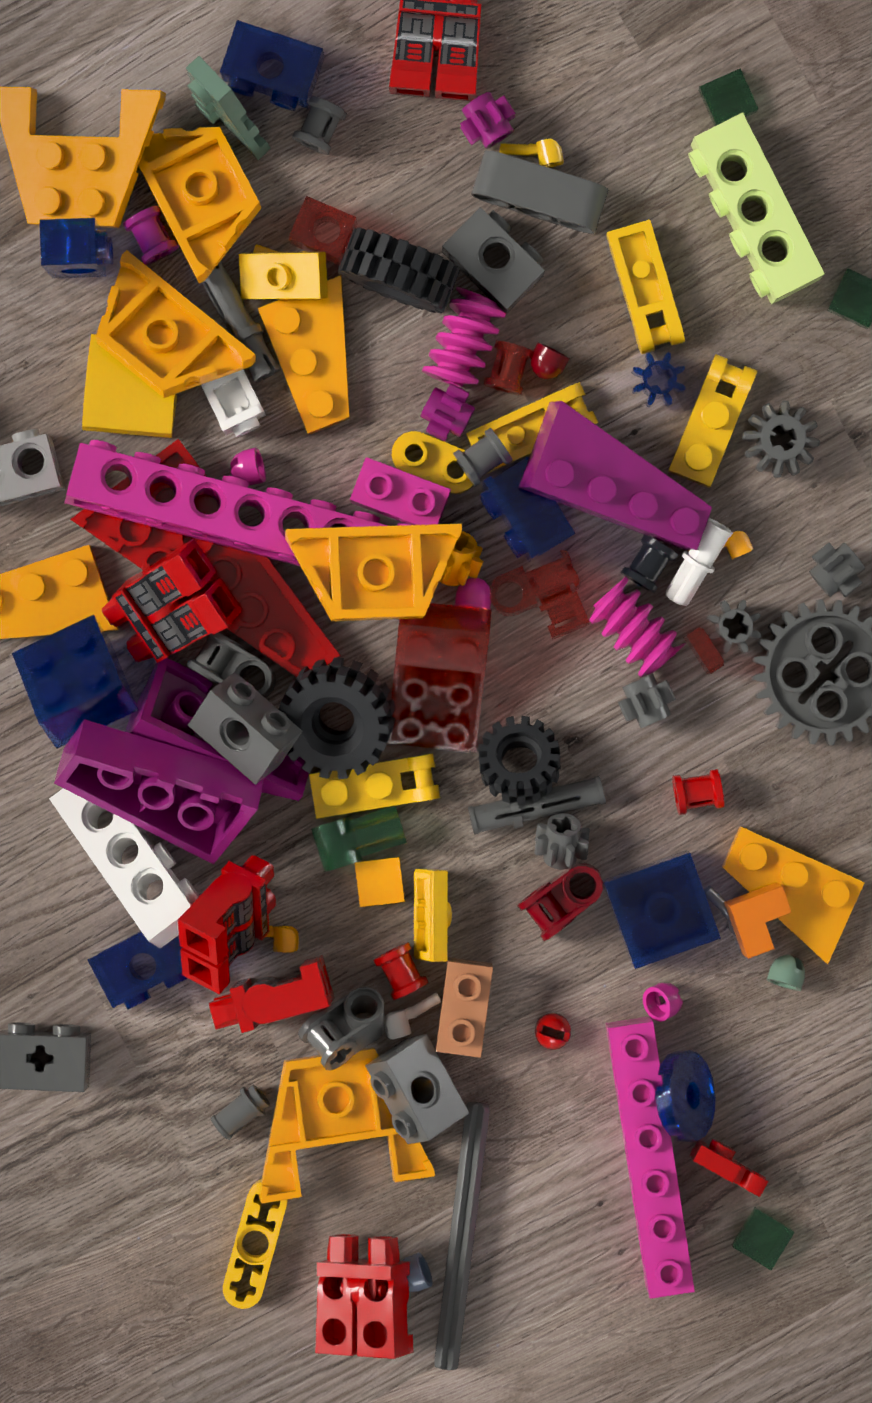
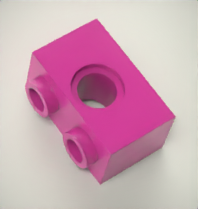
M366 457L351 494L350 502L402 523L433 525L440 523L451 494V489Z

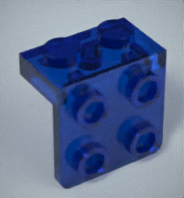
M529 457L495 478L489 476L483 480L482 488L484 492L480 494L481 497L479 498L493 520L501 517L508 531L504 533L503 537L516 558L518 559L525 555L530 563L576 533L556 501L519 488Z

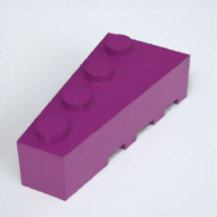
M563 401L549 402L519 488L643 535H648L683 550L698 549L712 510L710 505Z
M84 720L63 749L54 784L214 865L258 810L264 779L255 785L229 762Z

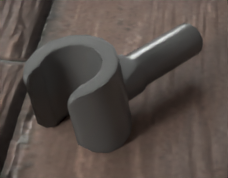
M711 886L706 887L703 895L722 912V915L727 919V928L735 935L724 903L726 900Z

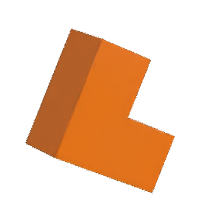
M775 882L724 902L741 952L745 957L749 959L775 949L766 922L792 913L782 885Z

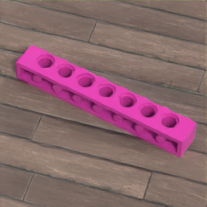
M90 440L89 445L79 444L65 498V504L300 566L288 545L283 530V521L287 518L300 520L305 528L388 526L379 523L380 517L374 514L355 511L353 516L336 512V505L312 499L310 504L292 500L293 494L282 489L267 488L266 492L248 488L249 482L241 478L223 476L222 481L204 476L205 470L188 464H179L178 469L160 464L161 459L155 455L135 452L134 457L117 453L116 446L99 440ZM112 471L124 472L130 479V486L122 491L113 490L107 485L105 476ZM155 483H166L173 489L174 498L166 503L158 502L151 496L150 487ZM202 494L210 495L217 501L218 511L210 515L203 514L196 509L194 499ZM245 506L256 508L262 516V523L257 526L245 525L239 518V509ZM398 523L397 526H400V525H411V524Z

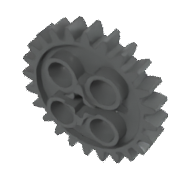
M823 599L816 600L814 613H811L805 603L798 604L799 618H795L788 611L781 613L786 626L781 628L771 623L768 625V629L773 634L774 639L772 641L759 639L758 644L767 653L766 656L753 657L752 661L764 666L762 673L751 676V679L757 682H764L765 688L759 691L755 697L757 699H770L771 703L763 712L765 715L776 712L781 715L776 723V728L781 729L789 723L793 724L791 738L797 739L806 730L808 731L809 744L815 745L820 733H824L827 744L834 745L836 732H840L846 742L853 741V727H856L864 734L870 732L865 719L868 717L872 719V631L870 630L872 627V616L865 618L862 622L857 620L860 610L859 606H853L847 614H843L841 600H836L831 611H827ZM818 628L829 630L834 638L832 649L825 654L816 651L811 642L812 635ZM851 641L853 644L852 648L831 670V674L835 677L833 682L830 680L820 682L804 704H800L798 702L799 696L820 674L816 668L817 663L821 665L830 663L844 643ZM853 657L863 659L868 667V674L860 683L850 680L846 673V665ZM789 662H796L804 669V681L796 688L786 685L782 678V671ZM825 691L835 694L839 701L838 710L831 717L821 715L817 709V699Z

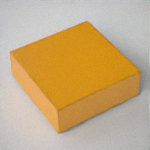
M400 857L355 862L360 907L405 902Z

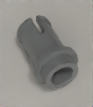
M254 1084L248 1089L242 1087L240 1089L241 1095L218 1114L211 1117L213 1125L225 1139L230 1140L233 1138V1135L256 1116L264 1117L266 1115L265 1109L270 1106V1103Z

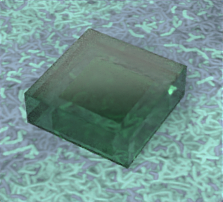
M741 68L699 86L698 91L714 126L742 112L747 117L759 110Z
M847 268L827 311L868 329L872 323V279Z
M754 1207L731 1245L736 1250L772 1271L795 1232L785 1224Z

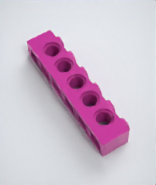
M650 1016L608 1022L605 1024L646 1290L650 1299L695 1292L654 1023Z

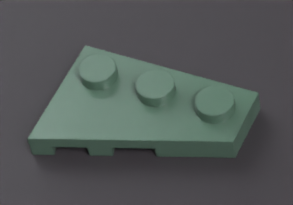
M200 56L194 59L186 67L191 81L187 87L192 92L191 97L196 102L194 105L212 124L219 119L248 151L259 160L271 147L258 134L260 131L247 117L246 110L232 89Z

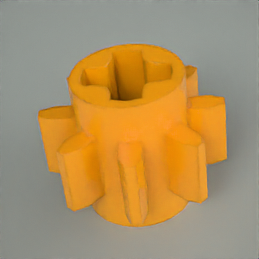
M464 531L461 532L439 582L448 586H463L468 576L472 578L478 577L484 562L480 559L483 548L477 546L473 536Z

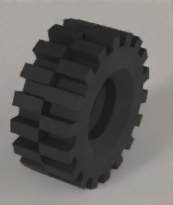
M354 228L338 273L342 277L350 279L349 281L361 285L369 291L377 292L388 299L397 300L399 303L408 304L417 309H425L429 312L442 314L449 301L460 268L451 261L443 259L442 256L430 253L423 247L409 244L408 241L393 238L385 233L379 234L370 229Z
M334 657L329 666L326 665L325 659L315 661L311 670L308 666L303 668L297 678L292 680L278 708L279 711L283 712L289 720L303 731L287 755L293 762L299 757L305 760L302 769L308 773L311 772L313 766L320 768L319 777L329 779L332 771L338 772V779H346L349 777L352 769H354L356 775H359L366 771L369 763L373 766L379 760L382 751L385 750L396 718L392 717L395 710L394 699L387 700L390 692L386 682L380 686L375 683L379 674L370 669L367 675L359 671L363 663L353 660L350 667L343 666L344 658ZM329 702L340 703L351 710L354 715V724L346 731L331 729L320 718L321 708Z

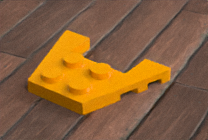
M0 87V123L27 223L43 226L119 228L139 174L136 172L145 147H149L154 133L152 127L159 109L162 110L166 93L161 90L121 89L119 137L35 135L37 89L32 87Z
M374 1047L362 1049L342 1066L330 1071L322 1066V1057L320 1055L284 1060L259 1191L261 1203L302 1197L296 1150L387 1136L394 1182L435 1176L434 1168L421 1143L407 1144L405 1139L396 1132L392 1124V1115L387 1105L371 1086V1076L365 1065L378 1057Z

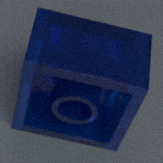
M95 615L89 616L12 653L38 723L56 749L69 742L84 720L107 726L139 710L113 645Z
M687 850L602 880L629 959L635 969L721 939L691 853Z

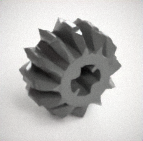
M782 401L780 403L778 416L770 403L763 405L762 412L766 421L755 414H752L748 419L749 423L759 432L745 431L742 434L743 440L756 442L757 445L745 451L746 458H752L760 453L763 458L757 463L755 469L758 472H762L771 462L773 463L772 475L774 478L782 476L784 463L792 476L800 473V467L796 458L804 464H811L814 457L804 447L817 448L820 445L819 439L806 437V433L817 428L816 421H810L805 425L800 423V420L806 414L804 407H800L793 416H789V401ZM778 428L781 434H790L792 440L786 444L790 448L789 450L784 451L781 445L773 447L770 441L776 435L772 431L773 429Z

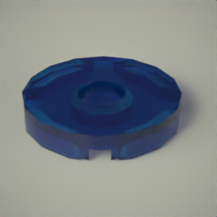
M691 1050L672 1052L666 1056L658 1071V1075H664L662 1086H656L655 1091L658 1115L664 1129L670 1136H677V1141H698L707 1135L712 1127L715 1115L716 1093L713 1077L707 1062L699 1053Z

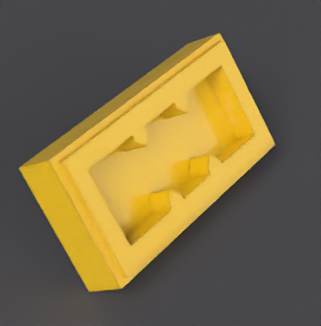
M326 252L239 254L242 299H321L328 297Z
M415 869L414 957L415 959L431 962L448 961V927L452 921V909L448 902V871Z

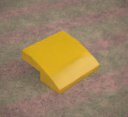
M91 334L84 391L82 430L172 438L177 394L163 398L98 345L96 334Z

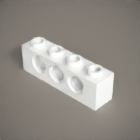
M64 788L49 798L147 940L161 949L179 935L178 919L200 895L186 878L181 881L178 880L171 870V867L176 862L161 842L154 846L147 836L146 830L113 814V820L110 825L103 829H98V818L107 810ZM131 845H138L136 859L129 864H123L122 854L125 849ZM156 880H162L163 891L161 895L156 899L148 900L147 889L149 885Z

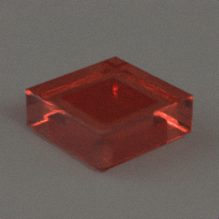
M696 628L683 636L707 674H712L724 666V660L703 628Z

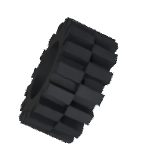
M514 716L507 717V726L502 727L499 721L492 725L493 733L491 734L486 731L482 737L483 744H479V767L482 781L485 787L489 785L490 793L496 797L501 793L503 802L510 803L512 797H517L518 805L526 804L525 797L531 796L534 803L541 799L540 792L542 790L548 795L553 790L552 782H558L560 777L559 769H561L558 740L555 741L554 732L550 728L544 731V723L537 719L534 725H530V717L522 716L521 724H515ZM513 748H528L537 756L536 765L530 771L524 773L510 772L502 763L505 753Z

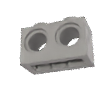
M38 429L26 430L13 434V442L0 445V506L65 490L53 440L48 434L39 435ZM32 451L41 452L44 458V465L41 471L34 475L25 474L22 469L24 456Z

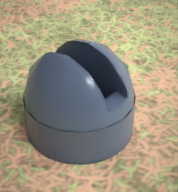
M418 1252L402 1260L410 1261V1275L407 1276L409 1292H418L432 1287L431 1272L421 1253Z

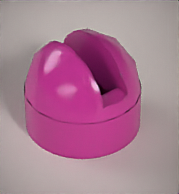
M257 447L243 450L231 460V476L249 482V485H256L266 481L264 462Z
M480 578L467 579L465 585H459L456 591L454 606L471 610L490 611L492 597L489 585Z
M666 982L658 983L646 989L643 994V1005L647 1014L659 1022L675 1016L683 1004V1000L680 999L678 993L679 989L672 983ZM660 996H663L666 1001L665 1003L661 1004Z

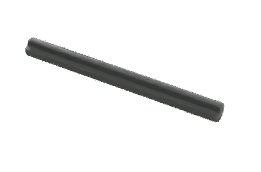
M468 1102L466 1108L469 1114L464 1118L434 1360L435 1367L442 1370H456L459 1365L490 1115L489 1105L481 1102Z

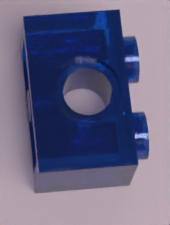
M237 20L220 69V74L223 81L229 82L228 86L233 92L252 97L254 91L271 96L270 103L280 108L295 111L298 105L308 109V101L313 94L325 58L323 48ZM269 59L280 61L284 66L282 73L272 79L261 76L259 68L263 62Z
M95 218L40 220L41 266L52 278L106 277V265L113 264L112 237H108L107 230H103Z
M142 931L88 959L112 1008L124 1003L126 1009L129 1010L151 998L148 989L164 982L168 989L187 979L182 974L180 952L182 947L180 946L179 935L160 949L150 943ZM146 953L154 958L156 971L153 976L142 977L135 972L133 959L137 954Z

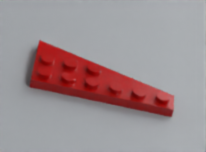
M179 439L156 455L161 459L160 464L178 469L179 464H188L200 468ZM127 476L111 489L116 491L127 489L130 486L129 477ZM155 483L150 487L151 496L158 502L166 503L174 498L173 489L166 483ZM202 494L194 499L195 507L199 512L210 515L218 511V503L212 496ZM83 509L70 519L142 570L190 540L195 539L216 570L214 576L206 584L220 577L242 609L241 613L227 629L297 677L299 672L306 666L311 670L315 661L325 659L328 666L332 663L334 657L341 656L268 557L88 509ZM186 557V559L191 564L195 572L198 574V567L196 563L191 558ZM212 594L211 596L223 612L221 600Z

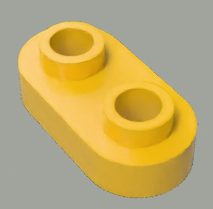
M418 431L404 433L395 441L392 447V461L396 469L451 489V494H462L473 487V483L465 472L458 479L451 478L447 473L448 466L451 463L457 462L453 453L457 450L463 452L465 451L464 449ZM408 447H420L423 451L422 458L417 462L409 461L405 456Z

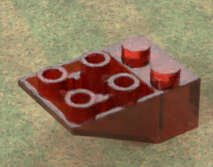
M430 603L423 618L399 619L391 697L395 703L392 717L396 718L387 744L476 753L490 636L491 609Z

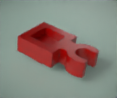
M713 1138L709 1145L699 1139L697 1140L690 1153L694 1162L726 1180L738 1184L758 1197L762 1195L769 1181L763 1175L733 1159L736 1153L735 1150Z

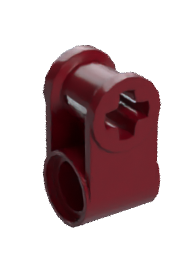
M576 863L572 868L566 869L552 881H548L519 902L517 906L521 911L526 910L542 931L540 937L543 941H546L564 929L577 915L599 899L603 890L602 877L599 870L593 865ZM585 872L594 878L596 885L591 894L579 896L571 891L569 883L575 874ZM540 903H542V904L545 906V908H546V909L548 910V912L551 914V916L553 917V919H550V918H549V916L546 914V912H545V911L543 910V908L540 906Z

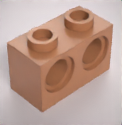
M448 957L436 1052L481 1058L493 972L492 963Z

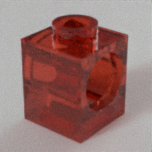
M306 196L289 235L290 244L308 252H326V260L340 265L352 232L358 225L357 218ZM324 222L336 224L340 228L339 237L331 243H322L317 240L315 231L320 224Z

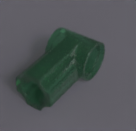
M396 806L376 810L351 820L350 817H346L311 828L324 872L361 861L363 856L407 843Z

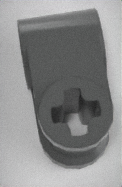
M220 632L214 635L212 633L209 634L196 659H190L187 664L188 667L217 684L234 672L243 678L247 669L260 667L265 674V683L257 692L264 698L271 694L276 684V675L271 666L244 650L242 645Z
M369 987L354 989L325 1010H321L308 1018L299 1029L298 1036L304 1043H310L322 1057L321 1064L326 1070H334L383 1035L385 1030L384 1000L375 989ZM367 1012L373 1014V1016L368 1019H360L356 1017V1015L360 1013Z

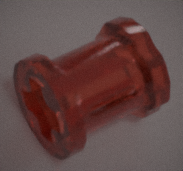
M496 340L494 348L497 350L492 372L490 377L485 378L483 385L508 394L522 395L521 379L526 362L532 359L534 351L517 344Z

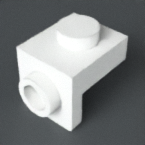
M244 369L201 385L225 435L234 432L236 437H240L261 426L258 419L266 416Z

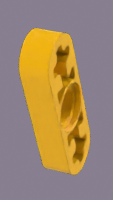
M262 1179L255 1182L249 1190L223 1283L225 1299L230 1305L240 1309L254 1306L262 1297L288 1204V1199L280 1200V1205H272L270 1207L266 1221H275V1228L261 1221L248 1222L249 1215L257 1219L259 1216L261 1202L255 1199V1195L259 1194ZM260 1231L266 1235L269 1246L263 1254L251 1255L244 1249L243 1237L248 1232ZM237 1258L249 1265L264 1266L263 1271H259L255 1267L253 1268L250 1285L256 1287V1292L248 1291L245 1298L237 1296L238 1289L231 1285L232 1281H240L245 1267L244 1264L236 1265Z

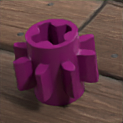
M486 92L469 102L461 110L466 120L460 123V129L471 145L481 140L484 147L488 149L500 143L514 132L509 121L515 118L516 112L505 95L495 101L492 94Z
M450 383L446 392L435 387L420 415L421 418L430 422L426 432L443 441L447 439L449 433L460 438L475 411V407L466 403L469 392Z

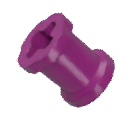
M158 206L144 209L123 223L126 231H132L143 252L141 259L145 265L155 263L167 257L179 247L177 240L170 238L159 216L162 212Z

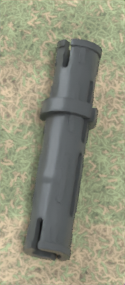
M220 261L202 283L228 332L256 354V362L248 370L254 382L257 383L262 379L265 380L271 377L280 368L269 352L261 335L264 333L259 323L255 324L232 279L224 268L222 261Z
M595 776L592 779L552 787L553 790L548 795L542 790L540 792L541 799L534 803L531 796H526V804L518 805L517 797H512L510 803L499 800L474 807L469 806L468 812L473 833L476 835L480 832L513 825L514 829L523 827V822L597 804H606L601 779L599 776Z

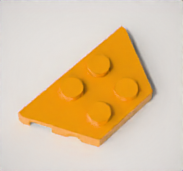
M199 127L193 131H186L182 128L163 129V133H153L149 147L144 149L139 168L198 283H201L208 278L261 210V205L220 127Z
M128 250L122 254L120 270L115 285L111 287L107 299L108 307L105 315L101 318L96 333V340L98 345L163 398L249 368L256 362V354L138 258Z
M462 524L286 529L285 539L331 621L413 619L425 616L454 546L461 535Z

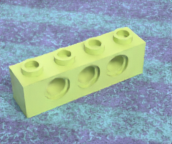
M743 112L695 136L691 143L693 151L688 153L689 159L699 177L706 175L714 190L709 193L710 201L720 218L725 215L727 216L734 230L729 233V237L737 254L741 258L747 255L754 269V272L749 274L758 295L761 298L767 295L772 305L819 281L825 273ZM727 161L738 162L744 169V178L739 181L727 180L721 172V165ZM747 201L760 203L765 211L764 219L758 222L747 220L742 213V204ZM767 241L779 242L785 250L784 260L780 262L767 260L762 252L763 243Z

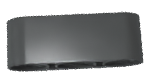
M486 150L484 151L471 195L492 205L579 232L595 234L609 190L605 186L510 155Z

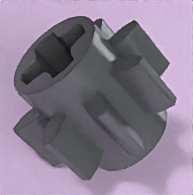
M828 542L812 555V559L817 565L809 573L829 597L837 591H840L844 597H847L863 583L857 575L865 570V566L846 543L835 549Z
M725 600L720 602L723 614L719 617L708 615L706 618L709 622L715 624L716 631L707 637L708 640L717 638L724 642L722 653L724 654L730 650L732 644L736 643L740 651L743 653L748 652L745 640L749 637L761 638L762 636L761 633L753 630V622L758 620L761 614L749 615L744 611L746 600H741L737 609L732 610ZM735 615H738L740 617L739 624L745 627L744 634H735L733 639L728 637L729 629L723 626V621L731 620Z
M652 673L622 687L627 698L619 701L618 704L626 722L636 718L640 728H643L671 715L667 704L676 700L667 680L657 684Z
M560 813L553 815L549 818L547 825L543 823L537 824L534 853L539 856L543 855L544 862L554 869L564 870L572 868L576 864L577 858L581 860L587 859L590 829L581 828L580 821L570 814Z

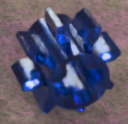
M669 352L665 354L662 361H655L653 356L647 353L645 355L646 369L644 370L639 367H633L631 373L641 378L640 384L633 388L632 393L638 394L643 391L648 396L646 407H650L655 399L661 398L664 404L669 407L672 405V398L669 393L672 390L683 393L686 389L683 384L677 382V376L684 372L685 366L674 368L669 363L671 359V353ZM654 369L657 370L659 375L667 373L670 378L665 383V390L661 391L658 385L650 387L647 382L653 375L652 370Z

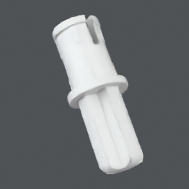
M711 518L708 519L698 549L684 551L682 554L684 561L666 589V596L670 600L683 606H687L707 573L711 574L714 572L715 568L712 565L728 538L733 534L729 528Z

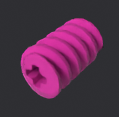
M456 287V290L465 299H451L449 307L458 316H444L442 323L451 333L439 332L435 338L445 349H431L429 357L438 366H424L422 372L445 384L450 385L452 383L462 389L464 384H478L479 380L469 370L471 367H485L486 363L476 353L477 351L492 350L493 347L483 336L484 334L498 335L500 330L490 322L491 317L505 318L506 313L494 301L470 290Z
M625 576L593 605L595 610L589 621L592 624L603 620L607 621L601 634L604 638L616 633L619 634L614 649L618 651L629 646L631 647L626 662L631 664L642 660L644 663L638 672V675L642 678L657 671L686 643L672 647L671 645L677 632L672 629L662 634L659 633L665 621L662 616L648 621L647 617L653 606L650 603L639 607L635 606L641 593L637 589L626 594L623 593L629 580Z

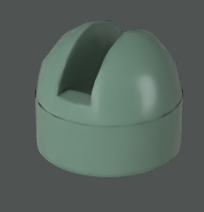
M789 954L782 955L775 959L771 965L767 981L780 987L801 991L805 979V968L803 962L798 958H794Z

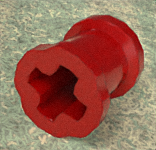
M718 769L710 770L707 775L683 779L680 775L672 776L675 803L679 816L686 815L688 809L713 805L717 809L724 808V795Z
M409 942L401 944L373 959L376 966L382 967L393 989L390 993L393 1000L406 996L429 983L426 976H420L409 954L411 950Z

